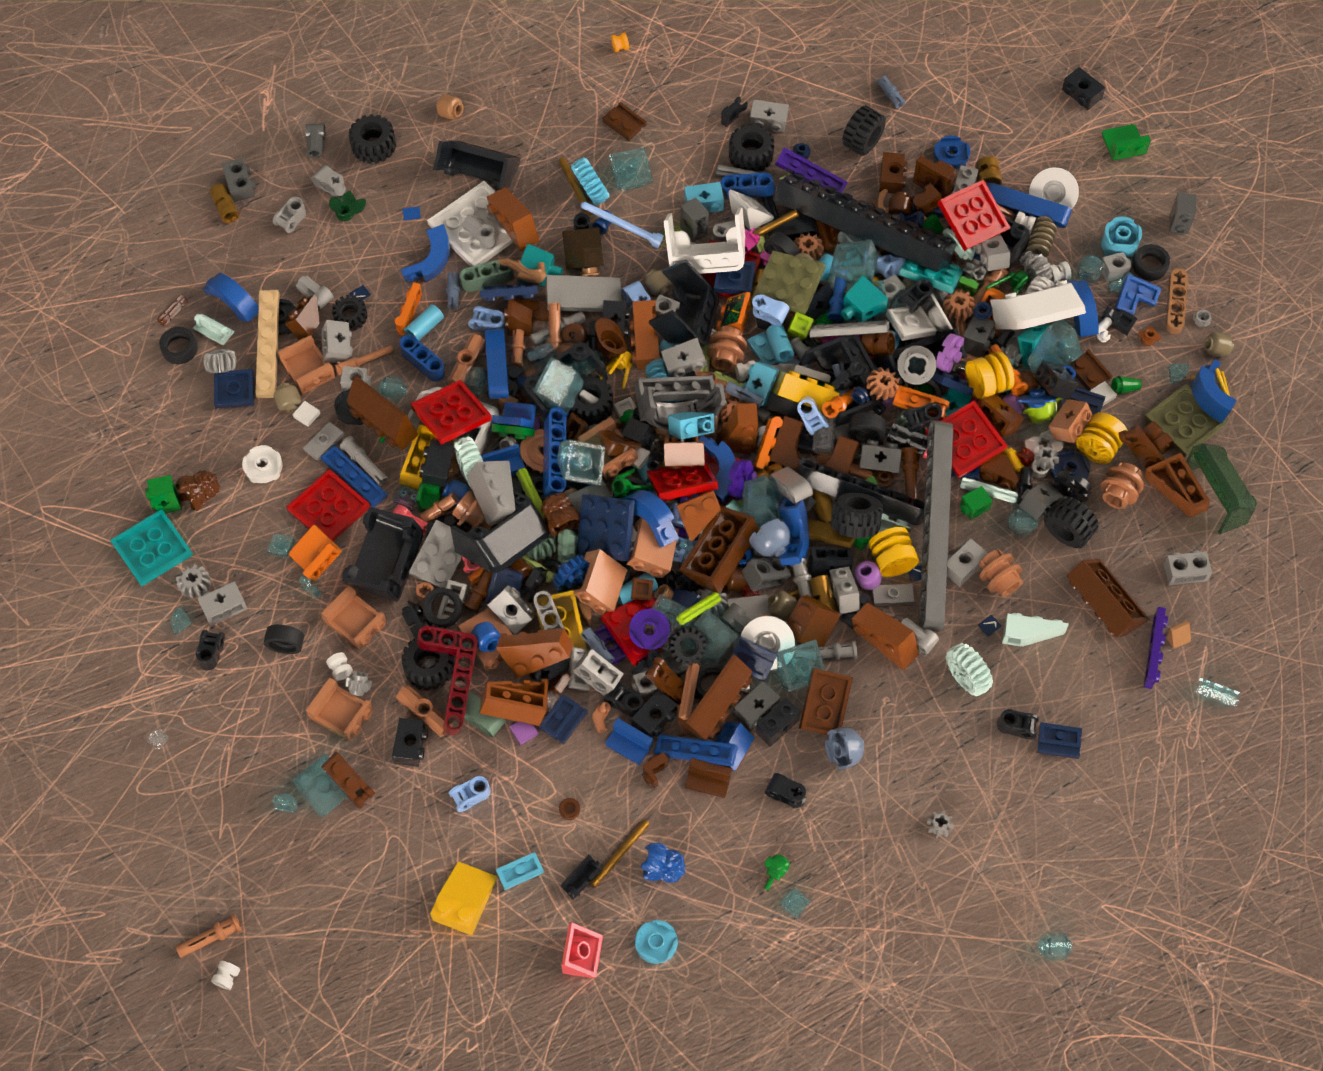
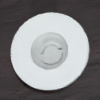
M1048 168L1034 177L1029 188V194L1073 209L1078 200L1079 187L1076 179L1070 172L1062 168Z
M930 294L936 305L928 311V318L938 331L953 329L934 294Z
M773 616L757 617L750 621L741 633L742 637L778 653L771 670L782 667L792 657L795 648V638L791 628L779 618Z

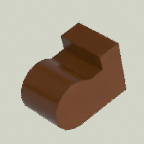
M931 183L924 187V193L917 194L913 199L915 211H921L924 215L939 207L937 202L942 199L941 194Z

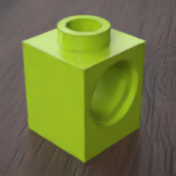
M796 312L791 319L786 334L793 338L800 337L801 341H803L814 319Z

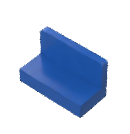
M506 402L503 416L492 415L491 423L533 428L536 405Z
M518 444L481 455L483 462L509 461L511 476L516 475L519 469L525 468Z
M617 718L613 724V732L605 742V745L640 765L653 747V738Z
M726 722L715 742L736 744L738 746L733 767H727L732 768L733 771L737 769L753 742L754 736L741 723Z

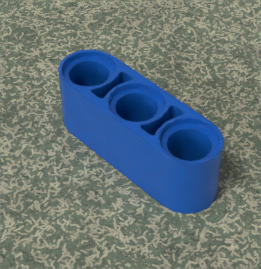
M769 173L726 175L721 179L722 189L728 198L730 189L749 197L771 196L776 190L773 178Z
M405 335L400 339L402 356L432 381L437 382L444 378L443 362L438 356L412 335Z

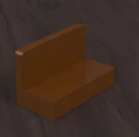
M691 758L685 788L725 798L732 768Z

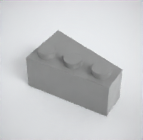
M476 462L466 477L488 525L500 524L515 511L510 462Z

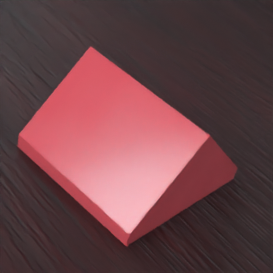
M569 923L561 965L563 974L596 978L603 935L575 923Z

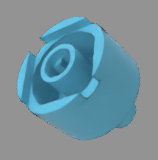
M1116 217L1111 222H1108L1101 239L1104 255L1109 256L1124 252L1126 258L1132 259L1142 238V229L1139 224L1137 226L1134 220L1128 217Z

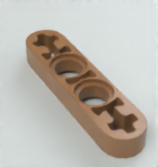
M1174 269L1169 278L1166 329L1171 334L1180 333L1185 324L1188 274L1183 269ZM1176 276H1179L1180 279H1181L1179 284H1176V283H1177V277H1176ZM1173 291H1180L1182 293V296H1175L1173 294ZM1178 306L1181 311L1175 312L1171 307ZM1175 318H1177V321H1176L1177 327H1175L1174 324H1173V321H1174Z

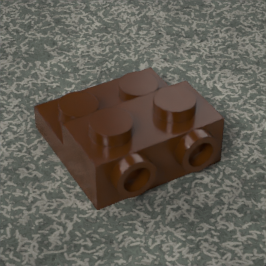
M920 156L916 161L913 183L923 189L931 183L941 194L942 198L953 192L955 187L953 183L957 178L955 168L941 160L934 164L931 160Z

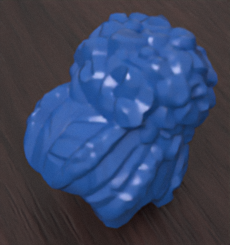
M659 842L646 845L645 849L649 850L648 857L641 864V868L644 870V879L650 881L661 879L665 882L675 883L681 876L685 875L684 856L678 851L668 850L665 845Z

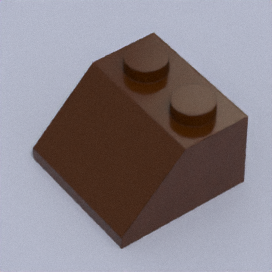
M806 594L800 597L786 624L791 628L796 641L812 647H824L841 614Z

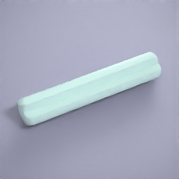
M966 477L962 478L960 484L962 489L973 491L983 486L990 497L1015 503L1018 493Z

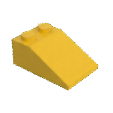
M574 590L551 594L565 632L574 643L573 647L587 649L586 643L581 637L583 629L576 597L573 595ZM548 596L537 597V602L539 605L544 606L549 602ZM548 613L544 620L547 624L551 625L556 622V616L553 613ZM538 614V619H539V623H540V628H541V630H544V627H543V625H542V622H541L540 617H539V614Z
M458 861L431 910L432 920L472 936L498 877Z

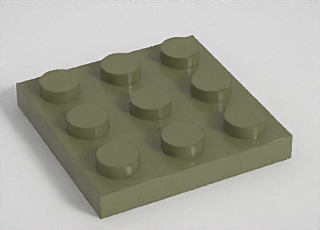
M772 251L752 298L757 295H765L786 303L790 311L806 314L826 268L825 263Z
M1187 384L1153 408L1144 417L1149 424L1155 421L1163 429L1162 433H1168L1175 440L1172 446L1179 453H1182L1184 458L1227 424L1225 420L1223 423H1220L1209 416L1198 405L1193 396L1192 389Z

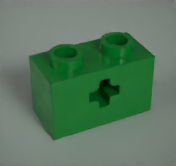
M171 475L147 480L148 488H145L147 499L150 500L152 509L155 508L156 511L162 509L165 514L182 510L179 493Z

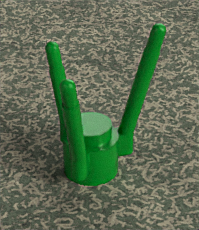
M1022 270L1016 274L1011 272L1009 275L986 286L985 289L993 288L1010 279V285L1014 288L1012 293L1016 292L1018 295L1023 286L1029 281V276Z
M631 469L621 475H616V479L612 482L611 486L612 491L615 493L614 496L621 498L627 496L625 494H628L631 490H653L652 485H632L628 479H624L634 473L635 469Z

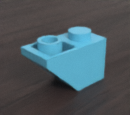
M681 412L668 415L669 434L679 439H686L714 433V413Z

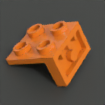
M313 525L288 554L305 570L303 574L308 579L317 580L342 550L316 525Z

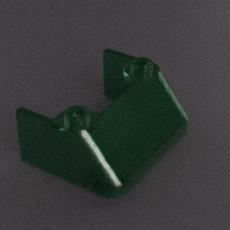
M1200 443L1193 446L1186 462L1191 470L1197 468L1202 470L1227 512L1218 530L1219 534L1248 524L1255 511L1257 502L1254 496L1249 493L1227 457L1226 450L1220 445Z

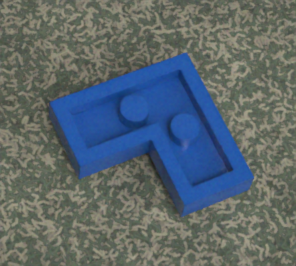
M1127 274L1125 275L1114 310L1120 312L1122 309L1133 316L1138 301L1155 306L1161 288Z

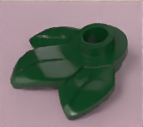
M347 191L340 199L331 197L329 200L331 210L336 212V217L341 221H349L353 218L354 214L362 212L366 205L365 199L356 200L351 191Z

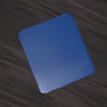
M403 208L404 220L420 219V208Z

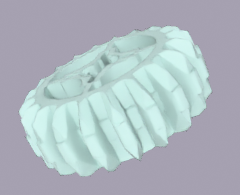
M463 437L454 442V452L464 480L471 488L466 476L476 462H483L473 439L471 437Z
M960 643L946 653L948 669L965 691H968L969 694L978 696L984 694L992 687L993 677L990 674V669L987 667V663L983 661V657H980L973 647Z

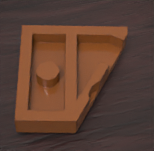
M713 490L676 505L690 541H693L721 510Z

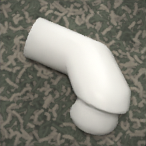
M1105 317L1098 324L1099 334H1096L1100 342H1106L1110 339V334L1108 335L1106 330L1112 324V320L1109 317Z

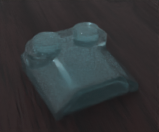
M645 147L609 155L611 170L613 171L618 190H630L653 183Z

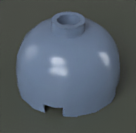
M774 519L760 527L762 531L758 534L754 532L749 538L750 544L757 553L767 557L774 555L778 557L786 551L785 548L790 541V531L782 519L781 521Z
M839 727L827 733L829 739L825 740L826 753L831 763L836 762L838 765L837 769L845 770L861 761L864 754V740L855 730Z

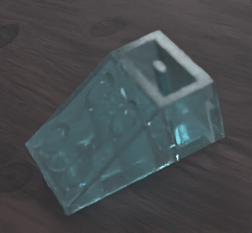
M1063 319L1056 321L1046 328L1027 360L1031 372L1036 373L1042 360L1067 366L1082 356L1083 353L1076 330Z

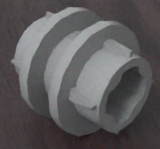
M923 346L906 348L900 354L897 361L900 376L906 382L913 385L928 382L936 371V360L933 353ZM914 356L923 358L926 361L924 370L921 373L908 370L909 360Z

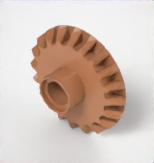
M544 429L535 430L534 437L526 436V440L523 439L520 444V455L526 463V467L529 466L533 471L537 470L541 474L543 472ZM566 440V460H567V458L570 456V446H569V443H568L567 440Z

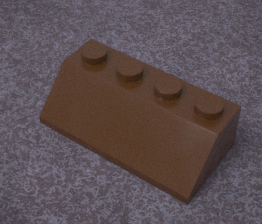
M357 375L353 378L347 398V403L351 408L349 412L356 419L360 417L366 427L374 428V432L380 438L384 436L391 447L394 448L396 446L403 451L418 436L407 415Z
M721 505V510L708 523L679 569L701 587L720 594L749 548V538L754 532L757 534L760 530L752 516Z
M1100 559L1083 560L1067 575L1070 585L1080 592L1083 601L1093 608L1095 616L1107 625L1108 632L1116 638L1128 635L1150 620Z
M733 654L686 721L684 728L701 740H707V738L711 740L718 731L715 728L719 721L723 723L730 714L727 711L730 705L735 706L741 698L739 692L743 687L747 689L753 681L751 678L753 671Z

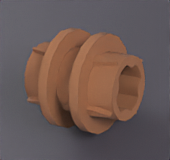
M722 326L718 332L710 336L707 356L711 360V366L720 371L731 372L735 369L737 363L744 361L747 342L742 337V331L735 327Z
M1122 462L1118 466L1109 468L1106 474L1107 477L1103 479L1100 485L1104 492L1102 495L1104 502L1117 509H1125L1127 505L1136 503L1139 497L1138 494L1144 488L1141 470L1133 464Z
M470 490L467 491L452 511V515L459 519L457 524L461 526L466 521L472 526L470 530L475 527H483L489 530L492 525H488L475 494Z
M997 549L983 557L978 564L982 569L979 578L983 582L990 580L987 586L988 590L991 593L998 591L1002 597L1012 594L1023 584V580L1019 576L1023 569L1019 564L1011 566L1015 559L1011 553L1004 555Z

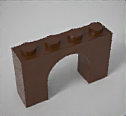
M784 416L776 443L770 455V461L773 464L779 463L782 468L788 466L796 471L801 459L798 452V442L805 425L803 421ZM842 435L839 436L833 455L824 466L849 474L860 442Z

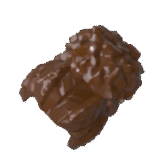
M200 470L193 476H182L176 481V488L179 490V500H189L191 509L195 511L205 506L207 500L214 497L220 488L216 474L206 470Z
M564 493L547 496L541 506V511L546 520H548L549 531L555 537H558V533L563 532L564 529L577 530L579 528L580 515L577 509L571 505L572 501Z

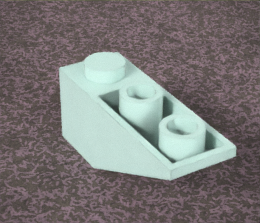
M1008 613L1004 624L1002 643L1023 647L1065 634L1069 623H1064L1057 619L1045 620L1039 616L1027 617L1020 613Z

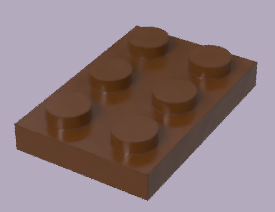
M812 668L799 729L827 735L830 730L842 727L853 677Z

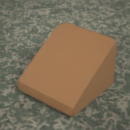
M580 602L578 603L579 614L586 625L591 627L592 608Z
M1188 621L1171 627L1166 637L1173 648L1191 641L1190 623Z

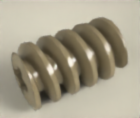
M1041 216L1036 219L1026 251L1034 252L1035 255L1042 254L1044 257L1049 255V250L1057 231V226L1051 218Z

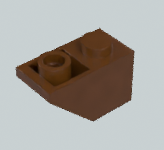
M315 295L302 297L297 302L298 306L296 309L288 314L289 318L285 322V325L299 340L312 335L320 324L317 297Z
M509 299L508 307L504 308V318H506L505 326L509 328L510 336H513L512 331H516V329L523 330L524 336H530L533 332L532 310Z
M1000 453L983 463L980 468L979 476L985 481L993 482L1000 485L1001 488L1015 491L1018 477L1008 456Z

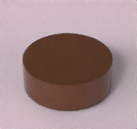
M566 798L559 805V813L565 820H574L580 814V805L577 800Z

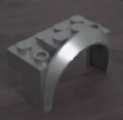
M713 375L638 379L634 385L640 421H647L649 424L669 431L668 415L681 412H695L694 403L696 404L697 412L714 413V417L726 404L723 383L714 385ZM674 400H690V401L680 402V403H662V402H661V401H674Z

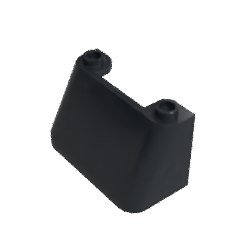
M369 507L368 512L363 517V524L368 532L355 566L349 565L343 570L342 581L347 585L397 602L402 595L409 571L419 549L423 530L413 517Z

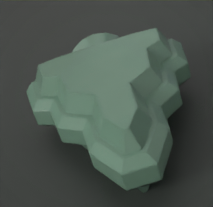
M567 529L558 533L557 560L562 565L571 558L575 559L578 556V536L575 531Z

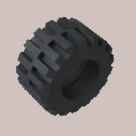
M867 105L862 106L852 115L843 133L842 144L859 155L865 156L876 146L885 128V116Z
M369 114L367 117L364 115L361 119H356V123H352L351 128H349L350 145L357 159L360 158L362 162L367 161L368 164L372 162L377 164L381 160L383 162L386 161V157L390 158L396 147L394 129L391 122H388L385 117L381 118V115L374 116L373 114ZM373 137H377V138H378V139L373 140V141H367V139H369V138H373Z
M748 124V126L742 125L741 129L736 128L735 133L732 132L729 139V158L731 164H734L735 168L754 172L764 171L765 167L770 166L774 155V137L771 136V132L766 131L765 127L761 128L757 124L755 126H752V124ZM755 147L757 150H747L745 148Z
M583 374L580 375L579 379L575 377L573 383L569 382L568 388L565 390V407L569 412V417L571 413H574L590 426L596 423L600 424L602 420L608 419V415L611 416L613 409V391L611 390V385L607 384V380L604 378L601 380L598 375L593 377L592 374H588V376ZM584 389L599 400L594 404H583L580 402L579 394Z
M844 493L838 495L833 500L831 527L841 535L848 537L868 538L869 536H874L880 530L883 505L875 497L867 494Z
M1066 496L1058 498L1044 515L1043 519L1048 531L1058 541L1076 549L1085 546L1099 528L1096 516L1085 504L1077 499Z
M423 635L422 637L424 641H430L432 639L431 637H428V635ZM414 637L415 641L412 642L410 640L408 642V647H404V654L401 657L407 680L409 679L412 685L416 684V688L421 689L424 687L428 691L430 687H433L434 690L438 689V685L443 687L446 685L445 680L450 681L451 674H453L455 663L453 655L421 649L417 644V637ZM425 656H435L440 659L436 666L429 669L417 666L420 659Z

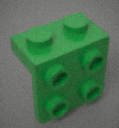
M1131 124L1102 131V137L1112 161L1147 154L1151 142L1149 135L1140 136L1136 125Z

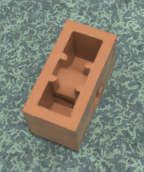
M1070 399L1065 401L1048 426L1054 440L1075 443L1093 416L1088 403Z

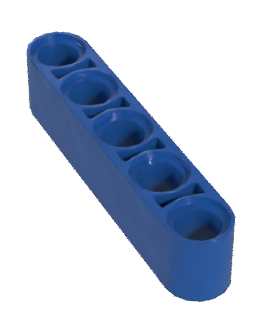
M994 183L986 184L996 203L1011 210L1014 214H1018L1020 211L1028 217L1034 216L1038 218L1047 216L1053 220L1057 227L1066 228L1072 209L1068 206Z
M504 328L485 330L490 400L509 398Z
M559 407L552 408L544 420L543 494L545 497L562 493L566 486V413Z

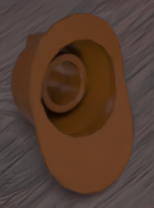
M607 318L597 320L595 331L598 337L596 343L598 352L605 356L607 361H610L618 354L625 353L627 345L619 326Z
M606 430L598 431V435L601 437L600 450L610 458L615 459L627 451L629 447H641L640 443L626 439L616 433Z

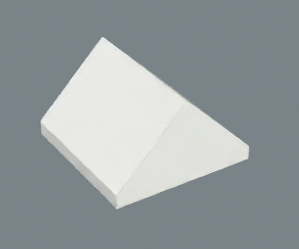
M730 189L728 193L731 211L735 215L737 209L742 207L744 225L749 230L773 220L774 216L756 199Z

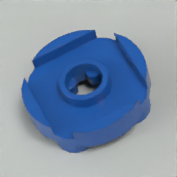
M945 136L935 144L934 158L937 163L941 160L950 164L955 169L960 168L961 165L966 166L970 157V146L967 142L961 141L960 137ZM953 150V153L956 154H949V151Z

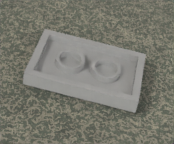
M438 520L435 521L409 571V574L429 582L437 588H446L448 580H451L462 559V556L455 552L450 526Z

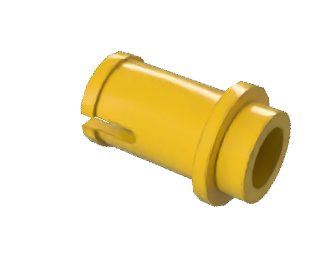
M1009 448L1002 454L1009 457L1015 473L1021 471V468H1024V465L1017 457V451Z

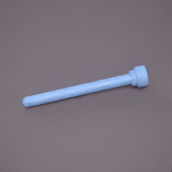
M587 202L581 203L582 209L649 240V243L652 244L651 246L659 248L664 237L663 234L658 232L657 234L654 232L652 234Z

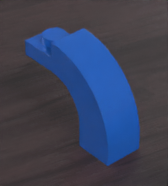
M444 224L426 230L431 242L430 253L422 262L401 269L405 282L416 281L421 276L424 277L425 282H428L439 275L444 269L450 255V242Z
M219 272L215 277L210 278L206 282V286L202 288L207 295L216 296L224 301L240 321L249 322L259 312V306L237 282L223 273Z
M1085 280L1068 281L1067 283L1073 285L1085 305L1086 311L1084 314L1074 316V331L1080 337L1099 334L1096 304L1088 283Z
M1214 359L1211 365L1201 366L1193 378L1192 393L1198 405L1209 416L1223 423L1232 410L1236 399L1224 393L1215 382V369L1219 368L1221 362Z
M702 435L699 441L704 443V452L719 465V472L715 477L718 482V489L713 491L718 502L724 505L731 497L728 492V485H731V479H728L731 466L736 460L725 442L722 441L717 446V443L709 437L707 439Z
M639 490L621 498L635 500L634 515L642 517L649 524L660 548L679 539L671 522L675 518L668 506L657 495L646 490Z
M785 498L782 500L779 511L782 520L790 531V541L785 548V553L780 556L781 565H796L801 563L802 558H807L808 517L803 500L794 504Z

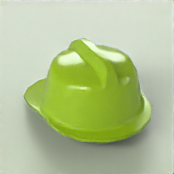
M1059 397L1055 402L1046 403L1041 408L1030 407L1022 413L1028 414L1035 427L1048 426L1057 415V402L1063 398Z

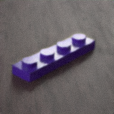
M785 147L775 163L776 166L791 174L801 173L805 178L817 180L826 187H834L840 193L843 192L848 183Z
M1158 607L1153 617L1144 688L1152 689L1155 682L1158 683L1161 671L1158 670V664H1161L1163 659V652H1160L1161 646H1164L1166 634H1163V628H1166L1168 623V616H1165L1166 608Z

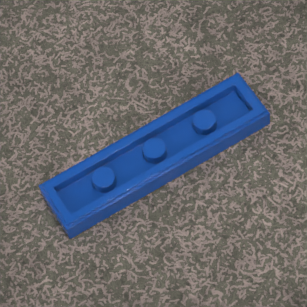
M336 445L320 457L336 475L364 498L372 508H375L388 497L387 493Z
M659 734L654 754L660 755L664 752L668 758L691 761V758L733 767L738 746L736 744Z

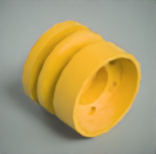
M998 351L986 355L984 358L980 357L966 363V380L969 382L968 386L974 388L972 393L976 398L983 399L994 395L995 392L1001 393L1013 388V369L1003 352Z
M1097 412L1093 414L1086 428L1078 436L1076 446L1089 460L1099 464H1108L1123 445L1118 433L1127 430V428L1116 417L1107 413Z
M904 527L886 529L869 540V548L872 551V556L876 558L875 564L879 567L882 577H894L904 574L915 568L919 563L916 550L911 546L912 540L909 537V532Z

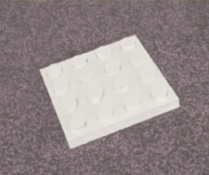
M485 181L427 220L431 228L444 224L450 247L470 267L487 262L514 243L495 216L491 215L487 209V196L495 193V191ZM468 215H474L484 224L491 225L494 228L496 244L492 248H483L480 245V241L462 228L464 218Z

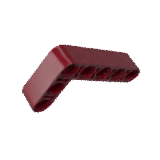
M424 626L419 630L417 636V644L421 649L456 655L443 729L448 735H457L461 731L464 722L477 639L470 633ZM423 635H429L432 639L430 641H424L421 637ZM448 638L452 641V644L445 645L442 643V640ZM469 642L473 647L470 649L464 648L462 643ZM465 661L469 664V667L462 668L458 663ZM463 681L466 686L459 688L455 682ZM458 700L462 703V706L456 708L451 702ZM455 720L459 726L455 728L450 727L448 722Z

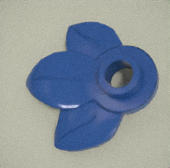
M1031 389L1028 395L1020 396L1016 401L1018 403H1028V406L1031 408H1041L1046 403L1055 402L1056 398L1045 394L1044 389Z

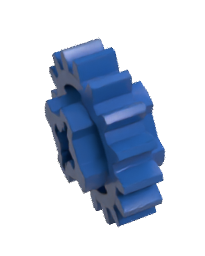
M584 555L576 556L575 559L571 558L558 568L559 572L554 575L555 578L552 580V585L557 591L563 592L573 589L585 580L584 575L587 574L590 563L584 560Z

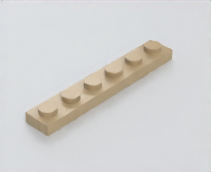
M278 290L259 291L256 368L257 398H274L273 395L277 388L280 294Z

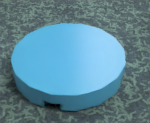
M652 920L644 923L638 929L635 937V947L639 956L646 962L653 964L664 963L676 953L678 946L677 934L674 928L667 922Z

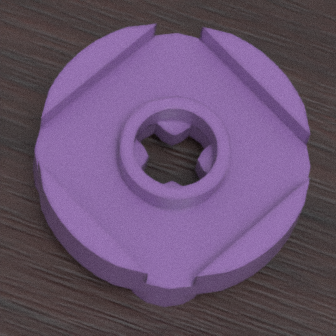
M952 333L946 337L942 344L945 348L943 352L939 351L937 355L936 367L950 373L954 363L960 361L962 357L960 348L963 345L964 337Z

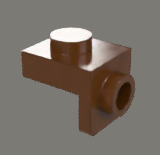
M664 752L660 755L655 754L651 756L647 763L643 765L642 777L648 785L651 783L654 788L658 786V779L655 774L668 766V757Z

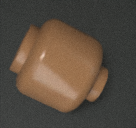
M445 94L440 97L436 104L437 112L442 117L454 120L463 113L464 107L458 97Z

